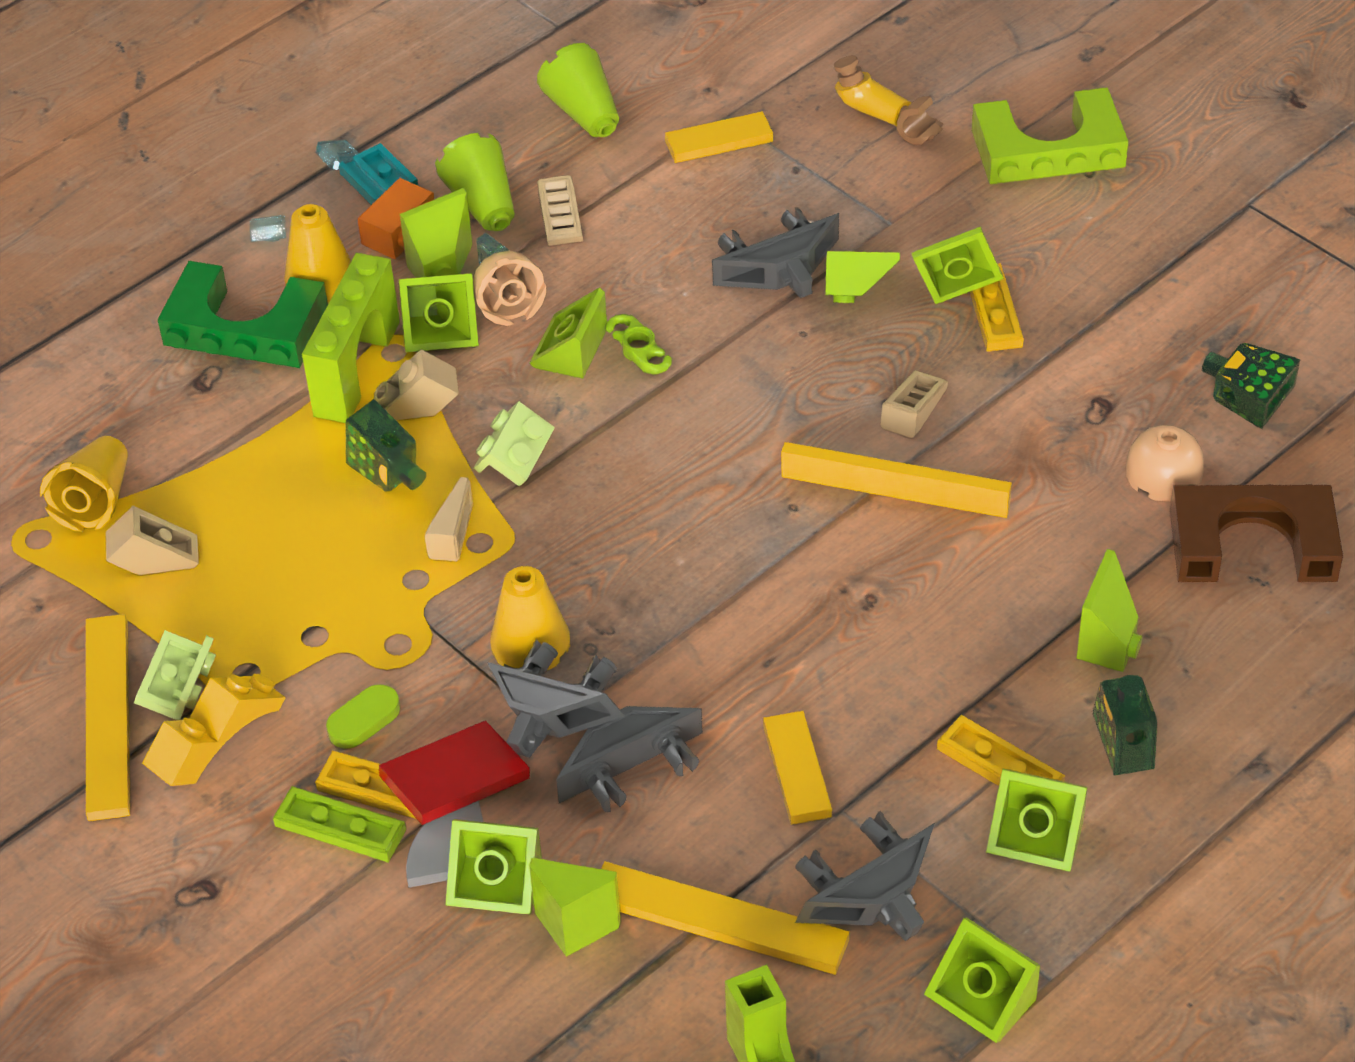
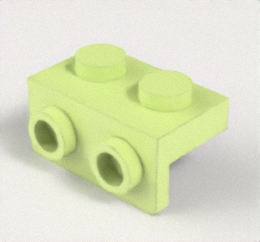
M518 401L508 412L502 409L492 421L490 427L494 429V432L491 436L487 435L477 448L476 454L480 457L473 469L480 473L490 465L515 484L521 486L528 479L555 427Z
M165 630L134 703L175 720L181 719L185 707L193 710L202 690V687L195 683L199 674L208 676L216 654L209 652L214 638L206 635L201 645Z

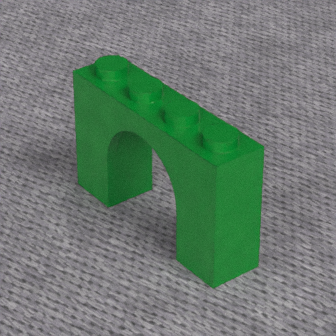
M188 261L157 319L164 346L276 365L301 367L303 363L302 352L328 306L324 282L290 277L277 304L268 313L253 320L230 321L216 315L228 292L223 267Z

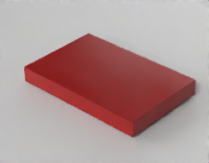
M485 720L380 764L379 777L421 825H424L530 779V767Z

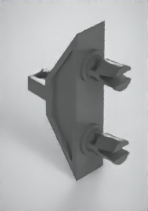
M795 207V217L786 210L781 217V222L789 231L750 246H746L735 230H732V240L723 233L718 239V245L726 255L712 259L713 286L772 290L789 286L800 298L812 294L813 278L811 275L825 258L827 251H830L839 239V213L810 223L798 207Z
M535 640L532 649L525 658L523 667L512 669L487 662L509 707L517 715L513 729L506 742L518 755L530 758L547 735L561 738L624 717L625 715L608 695L601 692V690L605 689L613 674L616 673V665L605 657L600 660L597 655H594L591 664L583 675L581 683L569 684L542 677V674L546 673L554 658L557 657L558 652L548 643L543 642L541 645L537 640Z
M626 706L620 709L625 715L624 717L588 728L556 778L559 803L590 789L601 804L602 809L605 812H611L610 798L619 807L625 803L627 798L624 791L620 789L612 777L663 753L673 767L676 775L683 776V763L693 772L699 764V759L685 742L703 733L702 708Z
M881 811L877 813L874 820L869 817L861 825L860 830L868 836L883 855L845 878H838L817 850H813L810 859L805 855L799 860L795 868L805 877L818 894L805 902L795 923L871 926L880 921L885 926L889 924L904 941L918 934L924 924V920L915 909L916 902L910 892L915 885L934 824L909 839H902Z

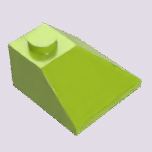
M464 188L400 214L406 263L408 269L416 278L457 275L461 273L473 245L467 192Z
M981 226L912 252L915 264L935 304L1004 279Z
M827 251L825 295L833 296V303H855V296H863L899 263L900 253Z
M472 273L399 279L405 352H418L421 349L430 351L479 346Z
M1107 549L1082 606L1076 659L1124 672L1129 657L1136 659L1139 653L1142 635L1136 634L1139 617L1114 550Z

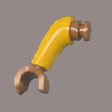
M854 55L843 57L834 63L835 71L839 72L837 76L839 81L836 83L835 89L844 104L864 114L897 126L899 135L912 145H922L925 141L932 140L943 130L941 128L943 123L930 117L925 112L933 104L931 96L918 97L911 103L873 80L868 72H862L861 67L857 66L859 63L858 58Z

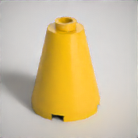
M306 204L295 210L292 214L284 274L285 286L290 277L324 282L327 302L329 303L349 267L351 259L327 211L321 206Z
M101 436L52 467L44 476L40 486V496L44 495L45 501L48 504L45 507L48 514L60 525L74 531L83 532L85 528L101 529L115 512L128 460V451L125 445L114 437Z
M530 566L516 567L510 570L503 580L490 637L491 651L500 665L504 666L506 664L513 668L523 667L524 660L532 649L535 640L541 645L543 642H546L558 652L557 657L554 658L547 669L550 670L560 663V657L565 651L568 652L570 648L569 628L542 573Z

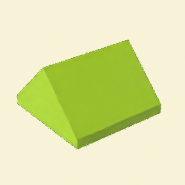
M599 287L555 313L529 364L536 369L583 379L606 333L605 291Z
M1003 768L986 853L1070 872L1084 821L1088 787Z
M453 819L445 905L530 915L534 901L529 863L531 857L542 859L539 829Z
M531 857L529 869L535 914L566 957L619 928L621 916L617 872Z
M963 918L924 995L997 1043L1001 1041L1035 1002L1040 965L969 918Z

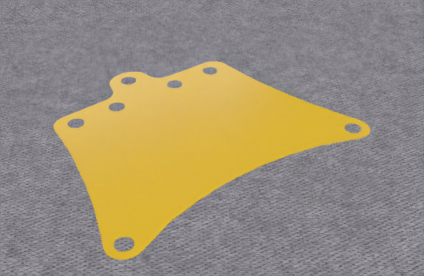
M393 335L389 345L399 344L405 347L404 335ZM372 344L356 360L361 400L348 424L313 417L310 401L262 435L204 466L152 488L118 499L112 518L101 529L85 528L83 532L74 531L60 525L51 516L27 522L19 527L12 536L11 546L14 553L21 558L80 588L119 615L126 614V618L130 623L157 643L160 642L165 630L201 645L206 635L214 638L209 652L216 654L208 676L206 677L201 674L198 676L205 685H207L210 678L233 675L235 668L244 663L258 666L260 675L269 678L276 685L336 653L356 655L372 667L385 670L401 668L415 662L425 654L432 642L433 634L424 617V608L427 602L437 594L506 554L515 542V533L476 479L453 437L442 411H439L435 416L394 420L393 423L385 421L391 424L390 430L386 427L385 422H380L376 418L374 392L382 382H386L399 370L406 360H410L417 352H406L403 359L390 362L383 359L381 355L385 346ZM376 422L381 423V427L384 429V431L382 429L380 431L377 428ZM395 422L399 425L402 432L404 430L414 440L412 441L407 436L403 440L415 446L414 465L403 453L404 460L413 469L402 463L403 460L401 458L397 459L394 457V454L398 455L395 448H400V444L398 446L394 438H398ZM348 425L353 427V434L349 431ZM377 431L382 434L383 438L377 435ZM387 431L391 433L392 439L388 437ZM350 436L356 441V444L353 443L354 451L348 445L349 441L352 442ZM360 437H363L366 441V444L362 443V447L366 451L364 449L362 451L358 446V442H361ZM379 438L381 440L380 443H382L384 447L382 445L380 447L375 439ZM385 438H389L391 440L390 443L392 445H390V447L386 443ZM367 442L372 446L374 451L370 450V448L367 445ZM402 442V451H403V452H404V442ZM386 447L391 449L392 454L387 452ZM350 452L356 457L352 461L354 463L353 466L348 461V457L352 458ZM369 452L374 455L378 453L384 459L380 463L387 466V487L381 481L382 484L380 485L383 487L381 488L376 484L377 481H371L367 477V474H370L372 479H375L369 472V468L374 473L376 470V475L379 477V463L376 461L375 470L374 465H372L373 467L369 465L367 458L372 459L369 456ZM359 453H363L366 459H362V463L366 467L364 465L362 467L357 460V458H361ZM360 468L364 470L365 476L360 472ZM401 472L412 480L410 489L399 480ZM460 477L468 478L471 485L473 507L460 558L457 561L430 559L426 549L425 533ZM132 506H135L197 534L199 564L195 568L137 575L106 561V531ZM35 530H46L52 536L51 542L41 549L29 548L25 543L27 535ZM477 533H484L492 538L493 545L486 552L475 553L466 546L468 538ZM412 570H422L428 574L429 582L422 589L411 590L402 583L404 575ZM320 626L325 628L329 635L323 645L310 647L302 642V633L309 627ZM395 634L408 636L412 641L410 650L402 655L389 654L384 648V643L390 636Z

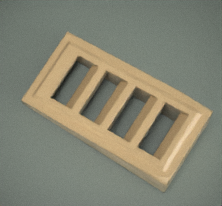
M566 175L539 179L537 182L538 196L548 246L583 241L572 177ZM569 225H572V226H573V227H569V228H562V229H555V230H553V228H555V227H562V226H569Z
M916 370L913 371L883 403L881 427L885 430L913 438L922 428L946 391L948 381Z
M460 477L425 533L426 549L430 559L457 561L460 558L473 507L471 485L468 478Z

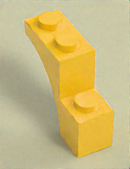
M260 674L210 678L189 718L163 722L142 764L170 786L196 784L214 755L235 733L258 717L279 711L286 697L274 689L275 684L273 681Z

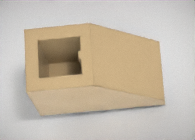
M421 349L410 360H406L399 370L386 382H382L374 392L375 407L376 405L380 406L383 413L380 415L376 410V418L379 415L383 422L389 421L387 415L393 421L435 416L459 394L456 368Z

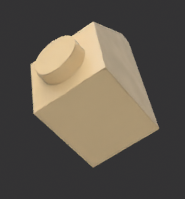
M132 506L106 531V561L137 575L195 568L199 564L197 534Z

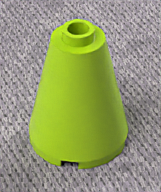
M573 43L555 52L558 57L550 64L546 60L537 73V84L541 91L592 137L609 136L616 129L619 115L599 54L586 43Z
M470 133L459 137L443 149L445 155L440 162L438 158L436 159V172L451 192L461 188L465 189L469 212L485 230L501 231L509 226L515 215L502 147L495 136L488 134L489 138L480 137L479 133Z

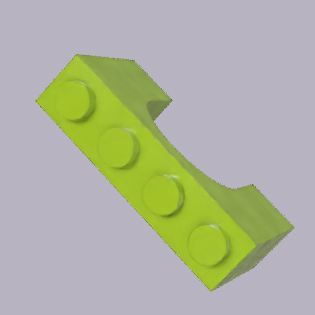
M1108 87L1074 91L1072 120L1077 133L1066 139L1056 141L1038 140L1020 131L1014 122L1007 100L973 104L972 133L989 184L1126 167L1128 138Z
M355 253L302 352L313 417L349 423L361 400L356 365L358 343L365 342L388 347L400 323L391 259Z
M767 964L725 980L727 1040L738 1061L795 1062L787 1035L786 999Z

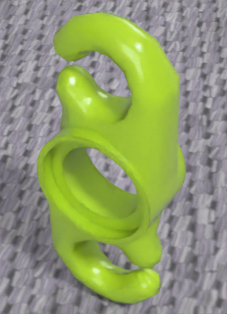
M619 314L607 321L605 329L609 333L613 332L612 337L620 342L623 355L628 360L633 361L644 373L655 375L669 369L672 364L671 356L667 355L664 357L665 351L656 344L653 331L643 326L633 315ZM618 324H625L629 326L624 331L616 330L613 332L615 326ZM635 340H643L648 343L641 348L629 345ZM653 357H664L663 362L660 364H653L648 361Z

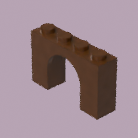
M1173 485L1170 519L1178 582H1218L1222 560L1219 534L1228 527L1240 523L1267 525L1276 529L1287 538L1293 550L1298 582H1338L1343 551L1331 485Z

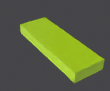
M291 786L273 817L275 827L388 863L406 832L405 821Z

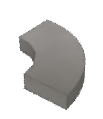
M479 801L424 824L413 840L407 857L406 874L409 888L447 881L452 820L483 822Z

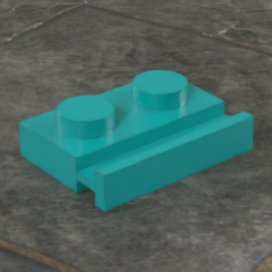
M381 143L353 156L352 161L347 164L343 161L338 163L340 174L371 205L399 178L418 185V179Z

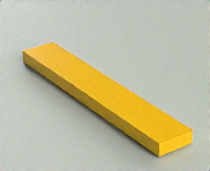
M784 442L781 451V477L997 517H1008L1012 482Z
M126 614L86 619V815L88 821L130 816L128 621Z
M604 861L601 867L603 870L617 872L621 913L834 975L838 971L849 942L850 931L826 924L795 923L798 916Z

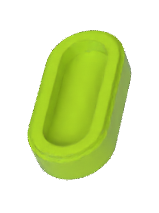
M373 685L333 712L326 723L331 743L343 749L357 747L392 722L400 712L397 692L387 685Z

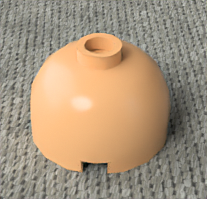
M503 251L490 255L477 267L473 277L474 300L483 315L495 324L509 326L514 324L510 319L523 315L526 316V320L531 318L542 306L546 295V285L541 270L532 260L519 252Z
M1169 425L1151 427L1141 433L1129 449L1126 477L1131 487L1137 492L1138 487L1143 491L1149 492L1148 498L1171 502L1173 485H1200L1202 482L1204 471L1203 451L1195 437L1184 429Z

